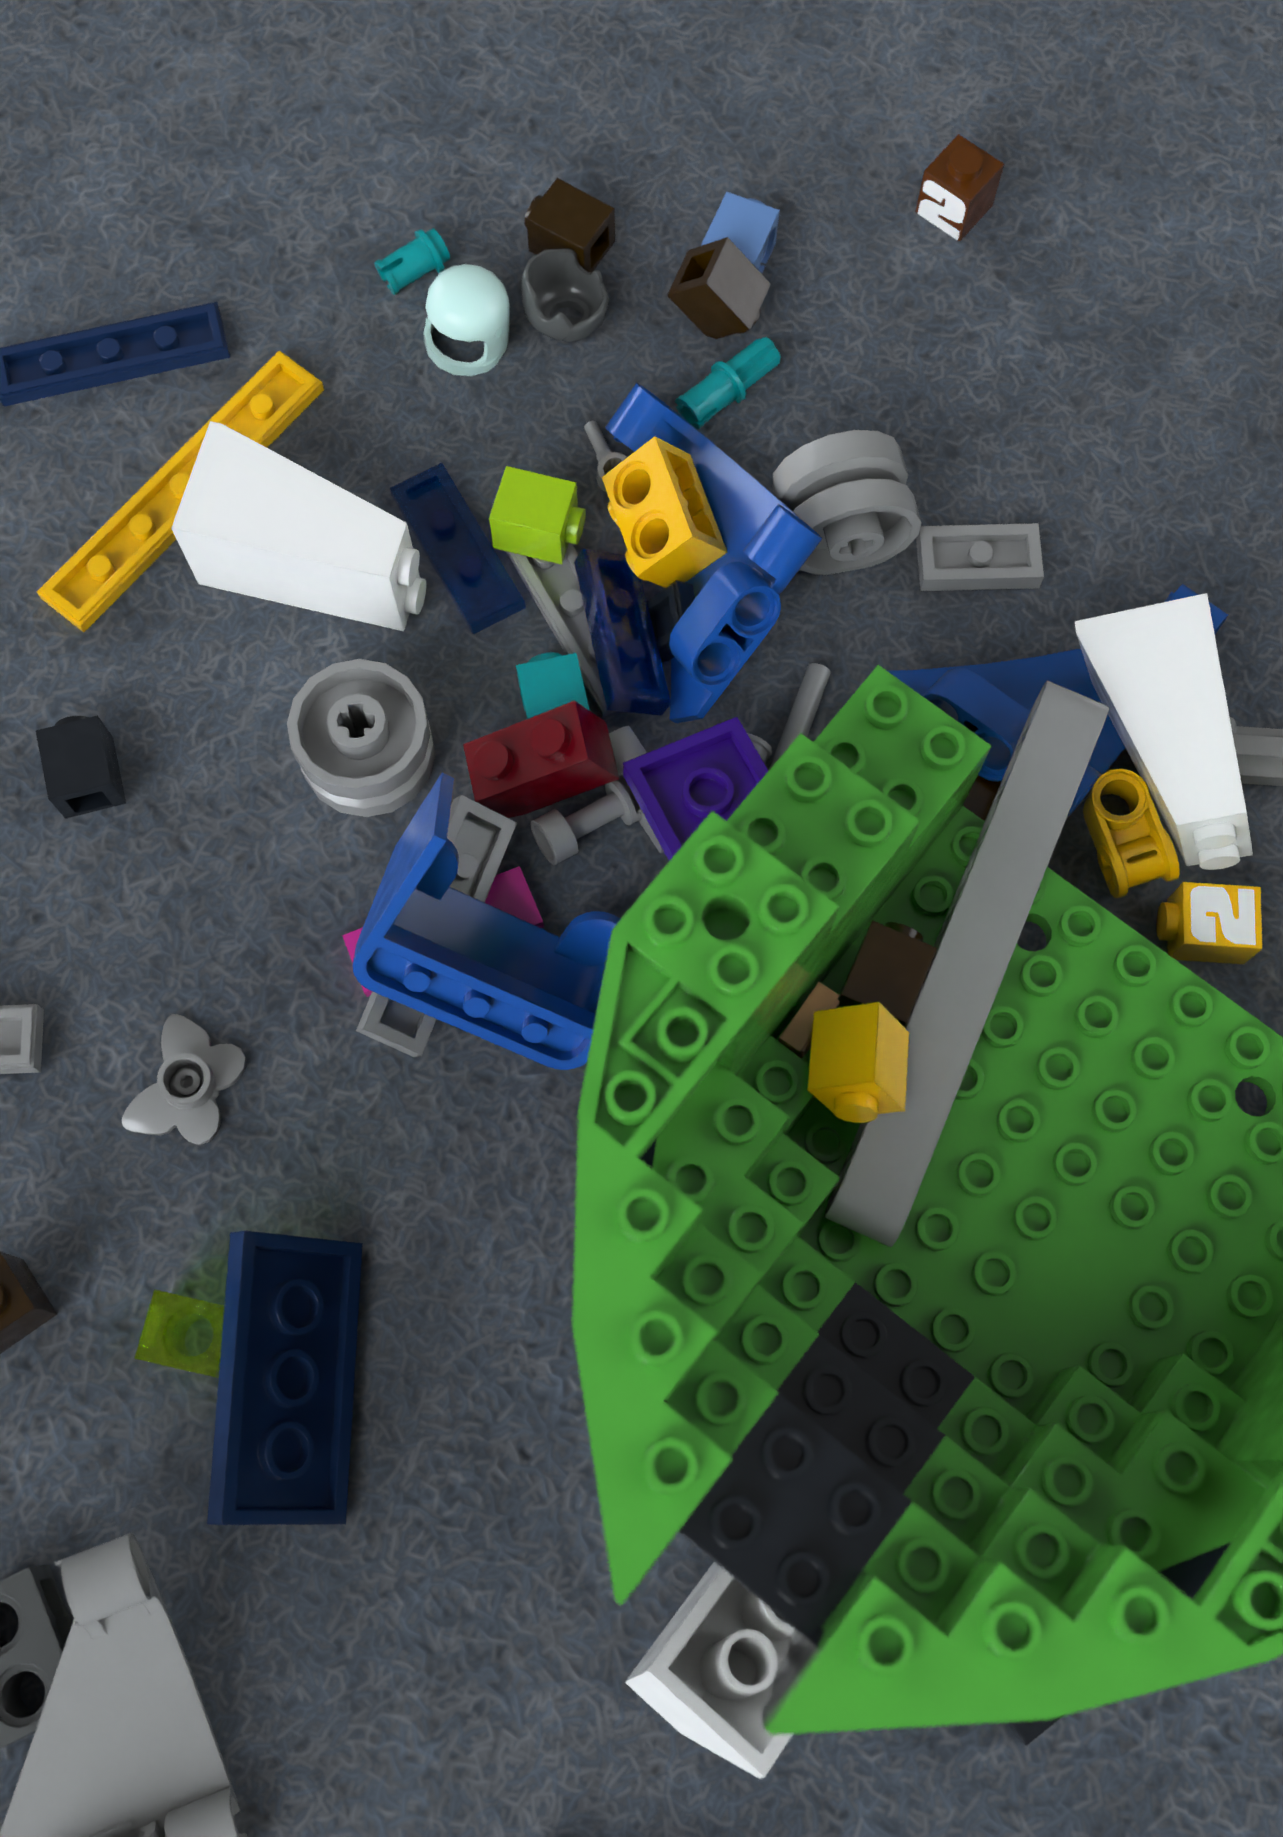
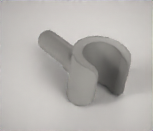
M589 421L585 424L584 429L599 462L597 483L601 490L607 493L601 477L605 475L607 470L613 469L625 460L627 456L622 453L612 452L596 421Z

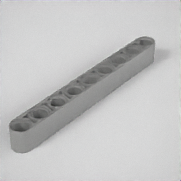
M1048 680L1043 685L1027 718L934 944V947L937 948L909 1019L904 1026L909 1032L905 1111L878 1114L875 1120L860 1124L839 1177L841 1179L833 1189L824 1214L825 1218L889 1247H892L899 1237L1105 723L1109 706Z

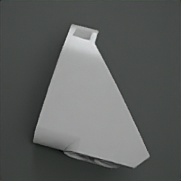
M130 1533L54 1562L55 1566L58 1565L61 1568L64 1590L74 1616V1621L1 1828L0 1837H247L246 1833H238L233 1815L240 1812L223 1757L178 1635L135 1536Z

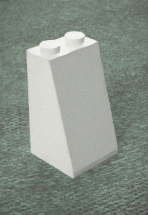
M210 421L171 527L198 584L404 631L409 614L418 615L420 613L426 595V580L420 578L418 571L419 550L413 549L407 523L224 424Z
M1207 593L1074 621L1076 634L1092 685L1102 704L1109 706L1108 715L1140 777L1143 778L1148 786L1151 798L1186 866L1199 864L1202 869L1217 870L1236 865L1240 862V857L1253 855L1246 805Z

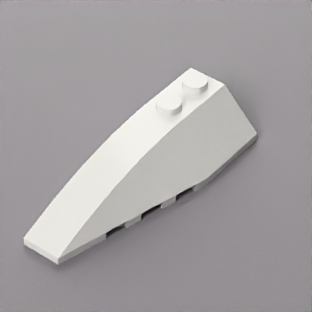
M714 1561L625 1683L679 1733L757 1778H765L793 1736V1734L772 1735L763 1726L762 1713L763 1707L771 1698L773 1681L780 1663L787 1655L794 1628Z

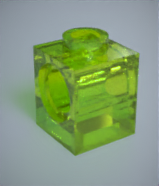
M154 1290L134 1359L219 1378L224 1305ZM200 1319H208L213 1328L212 1343L202 1354L192 1356L185 1346L186 1332L194 1322Z

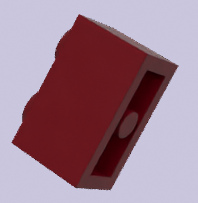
M575 700L463 744L475 802L507 818L525 815L620 779L607 723Z

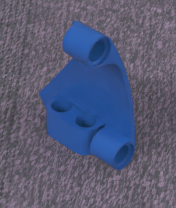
M636 383L605 428L614 436L617 442L625 444L634 452L655 436L690 454L727 549L725 555L685 582L693 585L695 599L676 623L670 634L669 646L674 658L671 659L669 720L674 723L703 719L775 625L781 610L780 594L823 538L693 425L649 390Z
M1182 584L1175 593L1171 592L1164 602L1198 594ZM1209 602L1214 634H1216L1228 617V614ZM1081 648L1043 656L987 664L888 671L992 745L978 774L990 781H1002L1030 711L1047 680L1102 703L1092 685ZM1108 714L1066 820L1088 795L1097 779L1107 772L1125 749Z

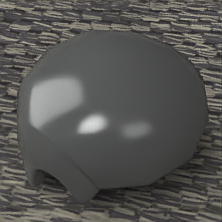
M570 249L543 250L528 260L522 274L521 297L524 315L535 329L555 340L572 342L584 339L603 324L609 307V296L604 283H602V276L599 270H595L592 273L584 270L578 262L576 252ZM561 308H573L579 311L583 317L567 318L562 312H558L555 317H552V315Z

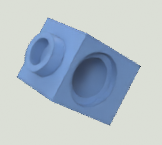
M726 192L701 246L728 237L762 274L765 266L760 263H767L776 244L780 210L769 207L759 200L746 199Z

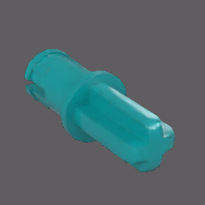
M768 337L756 339L728 362L717 361L711 366V373L705 379L675 400L678 413L698 430L734 400L738 404L743 401L746 396L745 390L780 363L781 356L775 348L773 341Z

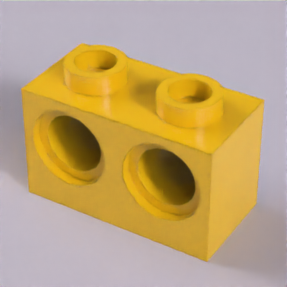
M654 436L601 477L610 500L608 511L614 522L619 526L627 547L625 553L626 561L632 572L641 580L650 581L664 588L675 581L687 582L727 553L690 454Z

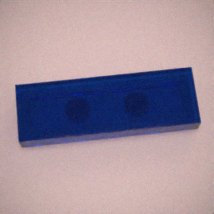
M442 463L390 487L394 501L472 634L526 608L523 597Z
M582 549L574 564L606 708L610 711L662 716L671 705V700L642 580L632 572L625 555Z

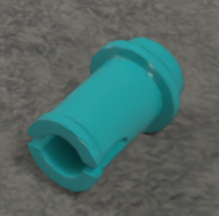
M434 228L427 232L418 229L415 231L416 238L383 259H378L374 262L379 276L384 282L388 281L389 285L387 287L393 295L398 294L401 289L434 269L438 273L444 271L443 264L450 260L451 257L443 239Z

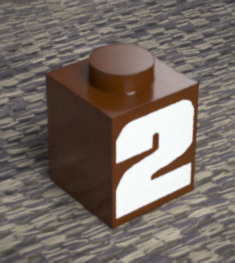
M958 134L924 170L915 212L960 242L993 206L1004 163Z

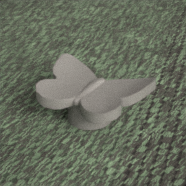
M172 1014L167 1018L163 1026L161 1048L164 1062L159 1068L157 1083L150 1085L132 1100L122 1117V1126L134 1133L160 1136L170 1133L177 1127L180 1134L188 1142L202 1145L211 1142L218 1133L221 1113L215 1099L219 1096V1091L227 1089L239 1081L245 1071L246 1057L242 1049L233 1044L211 1046V1039L204 1029L184 1016Z

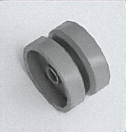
M851 430L827 435L807 443L783 459L774 471L772 481L774 495L823 538L799 570L814 575H830L872 567L899 554L917 538L921 527V519L915 497L906 485L908 472L901 448L894 437L879 431Z
M364 659L334 663L310 677L293 698L287 721L291 750L301 767L306 781L317 797L340 813L362 817L391 813L413 800L429 780L436 752L423 698L410 679L386 663Z

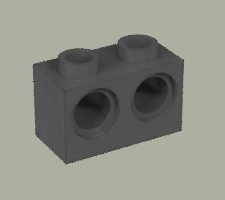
M49 1564L28 1567L0 1582V1607L4 1603L9 1604L15 1609L19 1619L18 1631L13 1640L8 1643L0 1638V1749L35 1733L72 1626ZM27 1672H32L39 1676L45 1687L44 1702L38 1711H33L26 1707L20 1696V1685Z

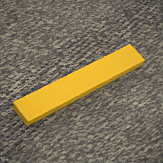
M279 350L37 591L40 598L82 632H85L176 540L171 527L210 421L222 423L267 448L324 391L322 381Z

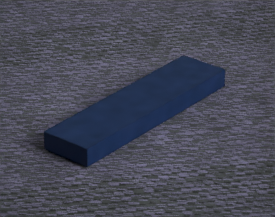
M218 303L203 304L0 348V401L5 407L231 358Z

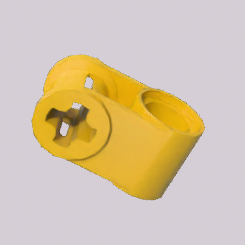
M1122 768L1109 770L1102 774L1093 785L1085 800L1083 814L1097 850L1099 866L1111 895L1115 899L1126 896L1128 888L1158 878H1162L1166 882L1178 879L1180 868L1176 850L1169 834L1162 826L1148 786L1143 778L1133 771ZM1107 794L1120 796L1127 802L1130 813L1122 816L1111 814L1103 807L1101 796Z

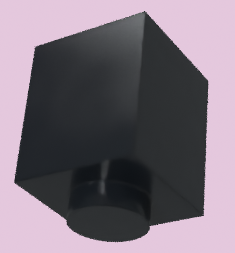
M70 716L59 720L55 726L36 730L48 799L65 819L126 804L114 739L98 716Z

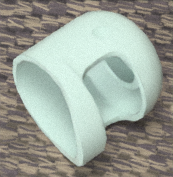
M463 264L451 266L439 273L428 289L425 307L428 317L424 329V343L428 356L438 368L453 375L473 376L488 372L499 362L508 345L510 303L505 286L493 272L476 265ZM435 327L440 333L454 340L467 342L483 341V356L479 360L470 363L455 361L442 354L434 345L432 339L433 328Z

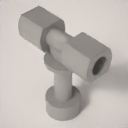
M629 726L621 727L609 733L620 779L605 784L606 796L565 818L558 810L553 809L531 821V830L536 843L552 865H557L578 853L577 839L618 817H621L626 825L639 821L659 853L664 852L623 777V762L647 753Z

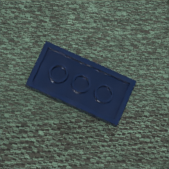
M245 1230L230 1233L207 1524H346L363 1243Z

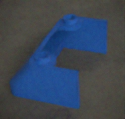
M442 772L393 850L356 944L353 973L358 982L372 992L547 1067L559 1070L578 1068L586 1064L588 1060L611 932L621 918L607 912H587L574 918L559 937L450 887L457 875L459 865L458 851L454 844L447 839L454 778Z

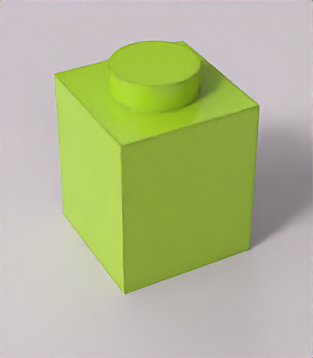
M506 466L489 516L493 548L562 565L569 543L578 545L585 523L586 510L578 507L577 483Z

